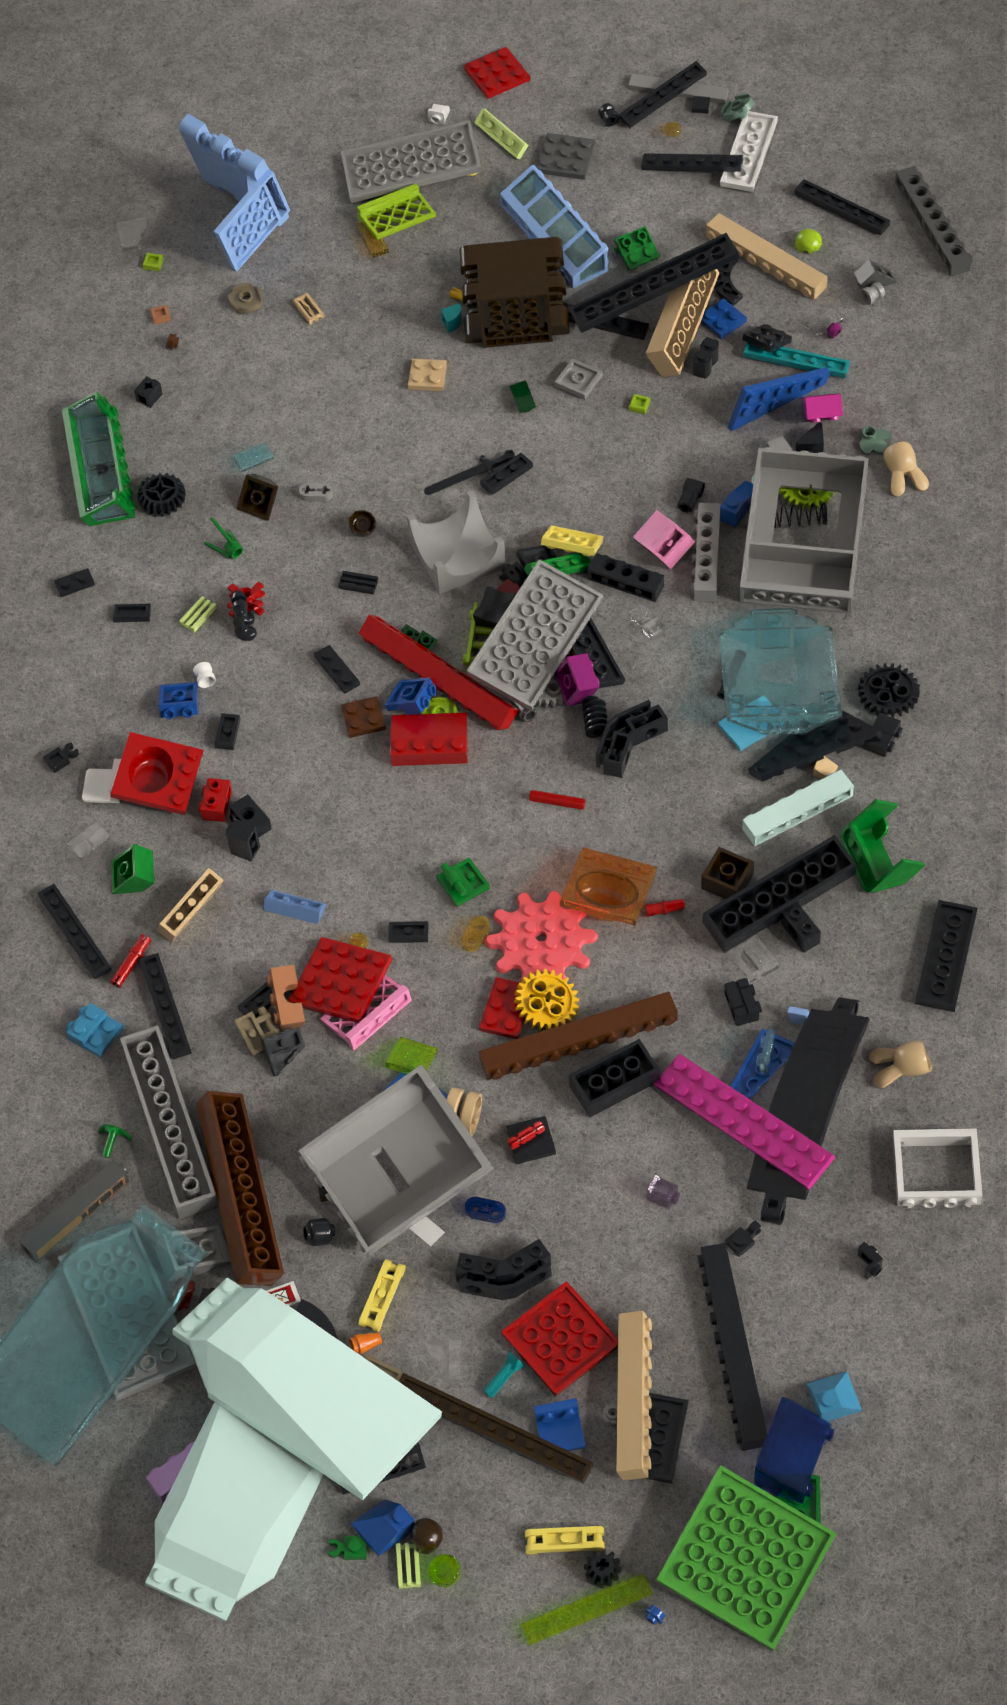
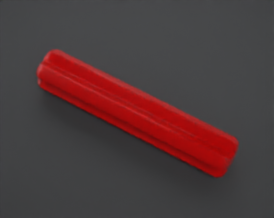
M531 790L529 794V800L582 810L586 804V800L579 797Z

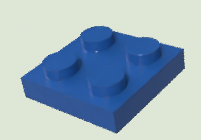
M723 298L704 312L700 323L720 339H723L746 323L747 317Z

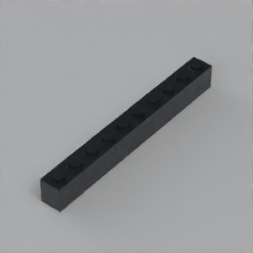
M726 1243L701 1247V1255H697L699 1268L703 1267L704 1274H701L703 1287L707 1286L708 1293H705L707 1306H711L713 1311L710 1313L711 1325H716L717 1332H714V1339L716 1345L720 1344L721 1351H718L719 1363L724 1364L725 1371H722L723 1382L729 1386V1391H726L728 1404L733 1405L734 1411H730L732 1423L737 1424L738 1431H735L736 1443L741 1444L742 1451L768 1447L766 1425Z

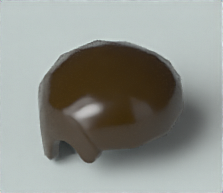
M359 510L349 516V529L354 535L366 537L375 530L376 520L371 512Z
M422 1518L417 1520L411 1527L410 1542L415 1544L418 1553L428 1555L434 1552L443 1540L442 1528L435 1520Z

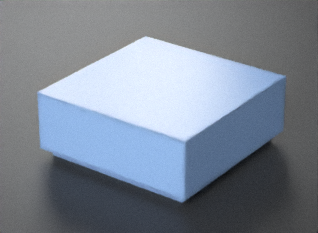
M789 1006L787 1013L790 1023L803 1025L809 1015V1010Z

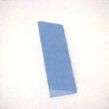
M271 890L264 899L265 911L314 924L319 923L326 907L325 903Z

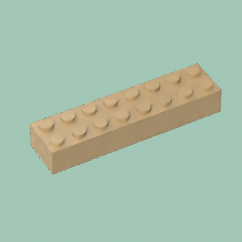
M717 269L670 291L646 351L647 357L661 377L680 375L719 276Z

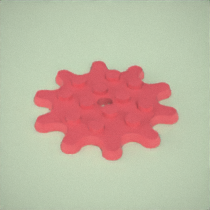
M552 891L548 894L547 899L541 903L532 901L527 893H521L517 897L518 910L515 912H506L502 909L497 910L493 915V919L501 925L502 931L498 934L489 935L485 939L487 948L499 949L503 952V957L495 965L497 972L506 973L511 969H518L522 973V981L523 977L528 978L527 976L530 972L535 976L536 970H539L542 974L544 969H547L548 974L555 970V976L562 973L561 979L564 980L566 978L564 971L568 966L573 965L581 969L587 968L590 965V960L581 952V947L587 943H594L598 939V935L593 929H583L579 926V922L587 914L586 908L582 905H577L571 909H564L560 906L561 895L556 891ZM542 934L547 938L544 941H538L536 937Z

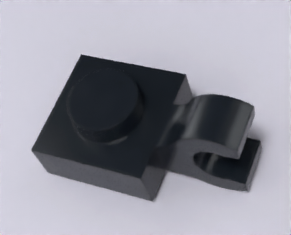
M755 1220L745 1231L740 1227L725 1239V1243L740 1257L755 1245V1241L752 1238L761 1232V1225Z

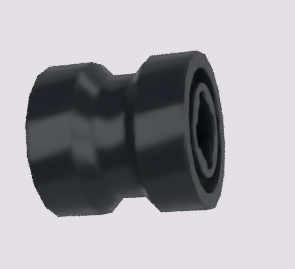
M606 103L599 108L598 114L606 126L611 127L619 122L620 116L612 104Z

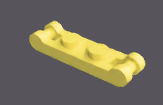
M384 1260L359 1319V1326L364 1328L368 1326L373 1331H380L398 1284L405 1272L406 1265L400 1263L396 1265L391 1260ZM389 1271L394 1272V1275H389ZM370 1314L377 1315L375 1320L369 1318Z
M604 1527L525 1530V1539H527L525 1553L532 1555L549 1552L595 1550L600 1552L602 1549H605V1543L602 1541ZM587 1536H593L594 1541H587ZM542 1538L543 1543L536 1544V1539Z

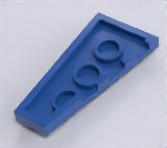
M762 1029L730 1087L751 1099L788 1060L795 1042Z

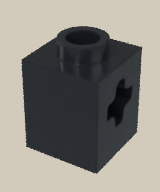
M147 376L134 390L136 401L149 408L163 394L161 383Z

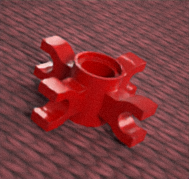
M258 581L252 589L248 587L239 589L233 583L228 586V590L232 592L229 594L230 598H232L236 591H242L245 594L247 610L249 612L253 610L259 616L265 613V610L261 608L264 605L263 602L256 600L265 595V592L261 590L264 584ZM232 602L227 604V607L231 609L228 614L234 618Z

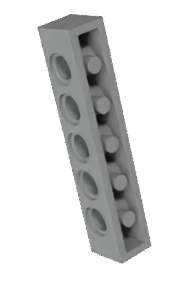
M698 503V510L694 512V521H698V523L694 524V535H697V539H693L695 541L693 550H696V553H692V564H695V568H692L691 579H695V583H691V594H694V601H716L720 503Z

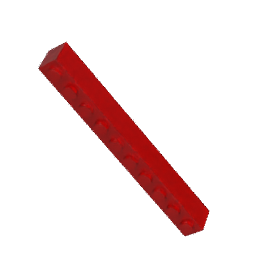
M368 615L358 633L364 637L363 640L366 643L376 645L378 651L384 654L388 653L392 656L391 659L400 664L403 663L406 665L405 669L412 673H418L420 675L419 678L430 677L436 690L445 691L448 694V698L453 701L458 700L462 703L461 706L469 711L473 710L478 718L491 722L490 726L500 730L510 727L518 712L517 708L379 616Z

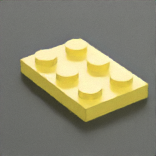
M551 525L543 535L541 545H545L550 549L559 548L564 549L565 552H578L584 556H594L603 543L604 536Z

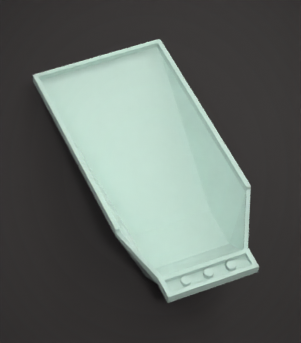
M226 1278L173 1328L172 1335L189 1345L207 1390L208 1398L361 1500L365 1499L442 1415V1411L262 1288H243L229 1278Z
M214 1402L155 1519V1564L145 1585L226 1623L237 1601L274 1579L324 1474Z

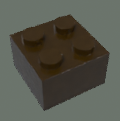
M718 847L701 876V889L724 899L731 897L748 885L754 874V861Z

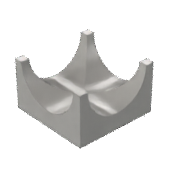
M474 490L466 492V499L460 509L443 521L425 524L417 521L414 514L407 516L410 544L439 594L499 571L506 566L504 540L501 536L497 538L491 536L479 510Z

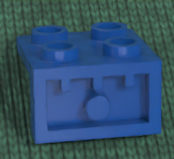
M577 1398L534 1406L540 1438L568 1451L586 1447Z

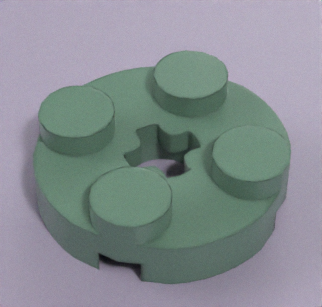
M748 93L735 96L736 100L733 102L729 100L722 107L721 112L727 122L737 118L741 120L748 115L747 112L755 104Z

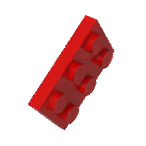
M495 977L479 1031L513 1039L519 1038L525 1016L519 1017L522 1011L516 1010L518 1004L514 1003L517 997L514 994L516 990H519L517 986L521 982Z

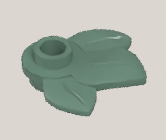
M866 426L860 432V449L867 455L872 451L884 454L885 449L888 447L886 441L891 439L892 435L887 430H876L873 426Z

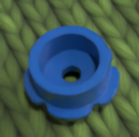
M653 1604L648 1609L645 1608L647 1620L654 1625L657 1622L663 1623L662 1620L666 1615Z

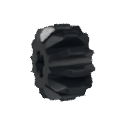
M602 1549V1554L595 1550L593 1551L594 1557L587 1556L588 1563L584 1564V1570L587 1571L585 1577L587 1579L591 1578L592 1585L599 1582V1587L603 1588L604 1582H606L611 1587L612 1580L618 1581V1574L622 1572V1568L618 1566L620 1559L614 1558L615 1553L613 1551L606 1555V1549ZM601 1566H606L604 1571H600Z

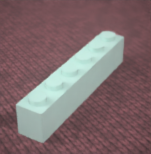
M842 770L832 772L827 777L814 781L810 786L798 789L794 794L781 798L771 806H765L761 811L749 814L743 819L742 830L752 844L757 846L852 797L854 785Z

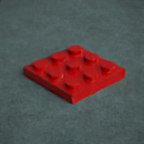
M507 47L464 65L466 73L487 99L531 80L530 75Z

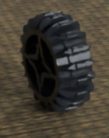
M159 473L157 476L153 474L151 478L146 477V481H141V486H138L137 492L139 505L149 515L154 513L155 517L158 514H161L163 517L164 513L170 515L171 511L177 512V508H182V503H185L186 497L184 484L174 474L169 476L168 473L165 475Z

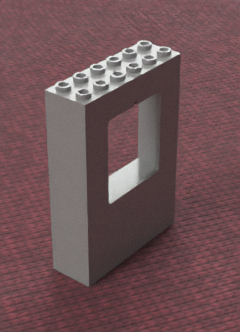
M770 447L758 448L740 582L741 603L851 613L869 458H864L863 456L851 457L844 454L830 455L824 452L809 453L808 451L798 452L789 449L776 450ZM809 486H812V490L841 493L834 549L772 543L780 487L809 489Z

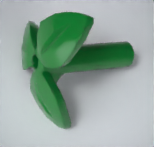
M103 1124L99 1127L98 1133L109 1132L102 1153L103 1157L110 1158L116 1136L123 1135L130 1142L132 1140L126 1130L115 1125Z

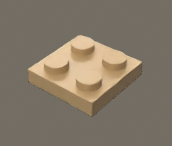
M412 359L408 389L443 391L447 360Z

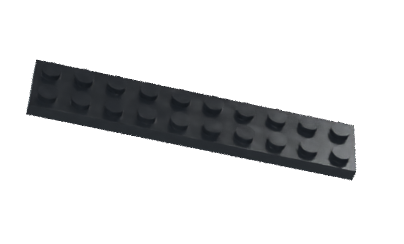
M725 233L569 307V310L580 332L583 333L704 274L716 270L740 258L728 234Z
M545 545L518 549L516 552V556L523 568L526 564L538 562L539 559L542 561L557 557L553 549L547 548ZM590 618L569 652L572 656L588 654L589 659L593 663L595 676L599 679V688L622 685L625 682V677L593 620Z

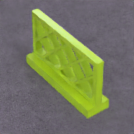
M417 184L357 206L358 221L365 224L376 240L436 217V212L421 195ZM419 200V201H420V205H419V204L412 203V202H415V201ZM402 206H405V207H406L405 210L397 209V208H400V207H402ZM409 207L418 209L417 213L408 211ZM421 210H424V211H428L429 213H428V214H420V211H421ZM387 212H391L390 216L382 215ZM395 213L403 215L402 219L393 216ZM406 216L415 217L413 220L405 219ZM372 218H377L376 222L368 220ZM379 220H387L388 223L382 224L379 223ZM391 222L400 223L398 226L390 225ZM376 228H382L385 231L378 233Z

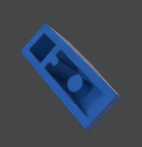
M744 481L727 496L720 507V521L737 527L751 506L753 483Z

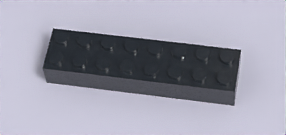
M833 835L705 911L702 923L725 953L782 919V912L798 903L802 907L854 876L857 864L837 837Z

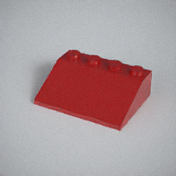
M467 712L392 715L390 738L392 766L468 763Z

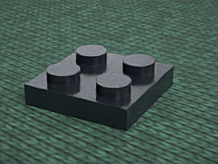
M763 324L744 333L742 340L772 352L790 344L792 336L784 331L776 330L768 324Z

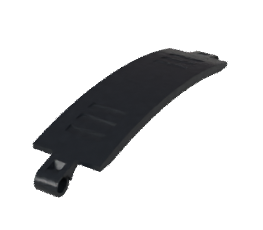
M839 997L831 1011L811 1009L789 1055L768 1111L821 1147L843 1082L870 1020L869 1017L856 1016L859 1007L858 1002H860L856 999ZM755 1154L747 1189L765 1193L761 1209V1221L781 1225L785 1217L787 1197L806 1200L809 1190Z

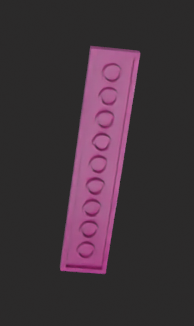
M680 1053L662 1073L660 1079L654 1083L656 1088L808 1190H810L835 1159L832 1153Z

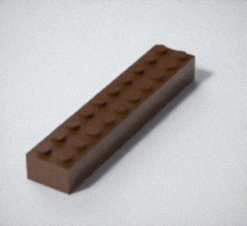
M207 1091L196 1105L235 1281L237 1284L272 1286L284 1275V1270L243 1094Z

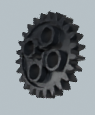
M884 663L883 668H881L877 664L876 670L869 668V673L864 672V677L860 678L858 697H860V702L864 703V708L870 707V713L877 711V716L879 713L891 714L893 718L895 713H897L901 717L902 711L909 713V708L914 709V703H918L920 684H917V678H913V672L908 674V668L901 670V665L894 668V663L890 667H887L886 663Z

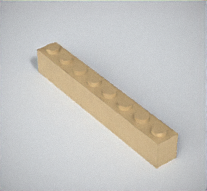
M718 213L706 225V237L709 240L727 233L740 257L747 260L750 264L761 268L765 273L773 275L777 280L788 284L792 289L800 291L804 296L815 300L827 288L828 276L722 214Z
M644 1311L619 1314L617 1473L623 1481L648 1478V1469H651V1459L649 1457L651 1438L649 1436V1429H651L652 1423L649 1409L652 1407V1402L649 1396V1389L652 1388V1381L649 1376V1370L652 1369V1361L649 1357V1350H652V1341L649 1337V1331L652 1330V1321L646 1316Z

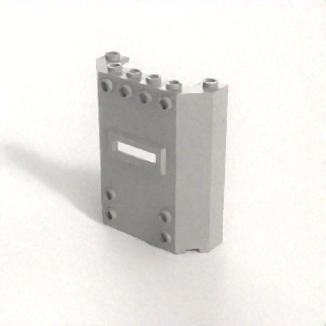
M422 1064L298 1150L302 1155L299 1159L304 1167L307 1168L309 1166L314 1171L316 1183L320 1188L325 1187L328 1192L325 1196L332 1205L334 1203L337 1205L339 1210L336 1212L343 1222L347 1220L351 1226L348 1230L354 1239L357 1238L359 1240L356 1242L362 1253L366 1251L369 1255L375 1253L494 1169ZM379 1153H384L406 1185V1188L398 1192L375 1158Z

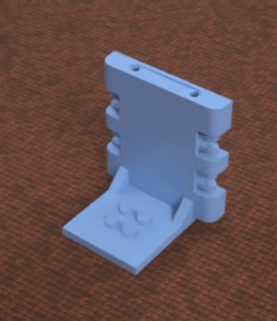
M188 113L181 121L179 130L202 179L220 191L225 189L232 193L235 200L239 202L214 230L231 268L237 272L277 225L281 226L289 218L288 213L290 209L274 172L269 169L262 157L248 149L244 152L238 148L235 149L229 137L222 133L219 136L213 133L210 134L204 122Z

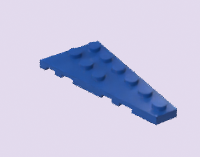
M825 367L742 387L728 428L733 431L825 385L830 370Z

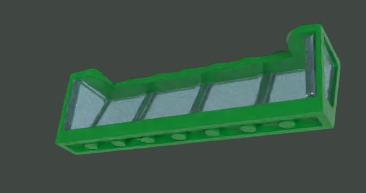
M95 392L62 410L79 515L89 526L136 517L134 510L136 507L132 499L133 491L129 483L131 479L127 472L128 464L125 461L126 452L123 448V437L120 433L121 425L117 416L119 413L114 405L112 406L105 396L102 397L98 392ZM103 464L107 467V470L98 474L96 465Z

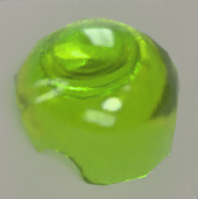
M441 1554L434 1557L429 1564L428 1576L434 1585L448 1588L454 1586L460 1580L461 1565L453 1555Z

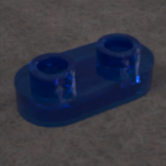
M471 1197L465 1203V1212L472 1219L500 1223L506 1217L505 1206L499 1201ZM475 1207L479 1208V1210L476 1212L472 1211V1209ZM499 1212V1215L494 1216L492 1213Z

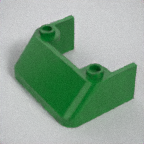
M874 799L841 831V842L857 864L856 876L865 892L876 893L903 885L925 866L924 862L901 859L893 866L881 839L887 834L889 828L886 817L898 807L897 803Z

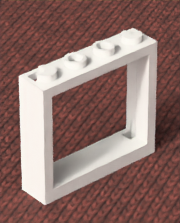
M977 1129L893 1130L892 1141L897 1206L932 1208L944 1205L945 1207L952 1208L956 1205H965L967 1207L981 1205L982 1185ZM971 1145L974 1190L904 1192L901 1146Z

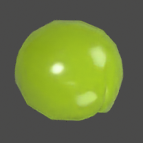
M804 229L799 232L795 239V248L800 253L807 251L811 254L818 251L822 246V237L816 230Z

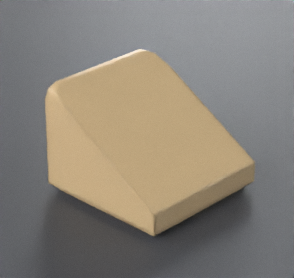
M824 756V759L816 762L813 776L823 779L830 773L836 772L838 765Z

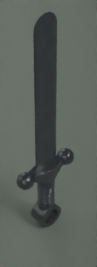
M507 450L504 452V455L493 460H487L484 455H481L479 460L482 464L430 485L424 489V493L431 495L485 471H488L489 475L494 471L492 470L493 467L508 462L515 457V453L513 450Z

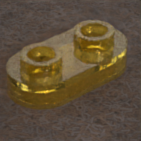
M476 916L469 923L461 938L462 947L466 951L474 952L481 947L490 931V921L487 917Z

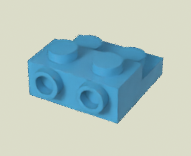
M89 1003L87 1007L83 1006L79 1010V1017L75 1022H69L66 1034L68 1040L101 1058L124 1029V1026L107 1016L106 1011Z

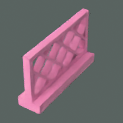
M385 975L383 984H380L378 990H382V995L374 996L372 1002L382 1001V1003L378 1007L371 1008L370 1004L366 1011L367 1016L359 1023L343 1021L341 1018L339 1022H330L329 1019L333 1016L326 1014L320 1020L345 1040L348 1046L355 1051L412 1001L407 987L404 985L400 986ZM386 989H396L391 995H386ZM353 1026L347 1034L342 1031L343 1027Z

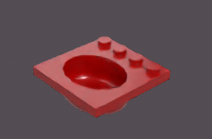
M130 732L110 797L185 815L204 750Z

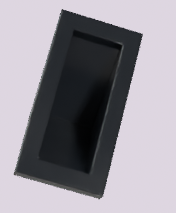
M821 422L817 423L796 442L795 451L800 452L812 449L814 453L823 452L824 438Z

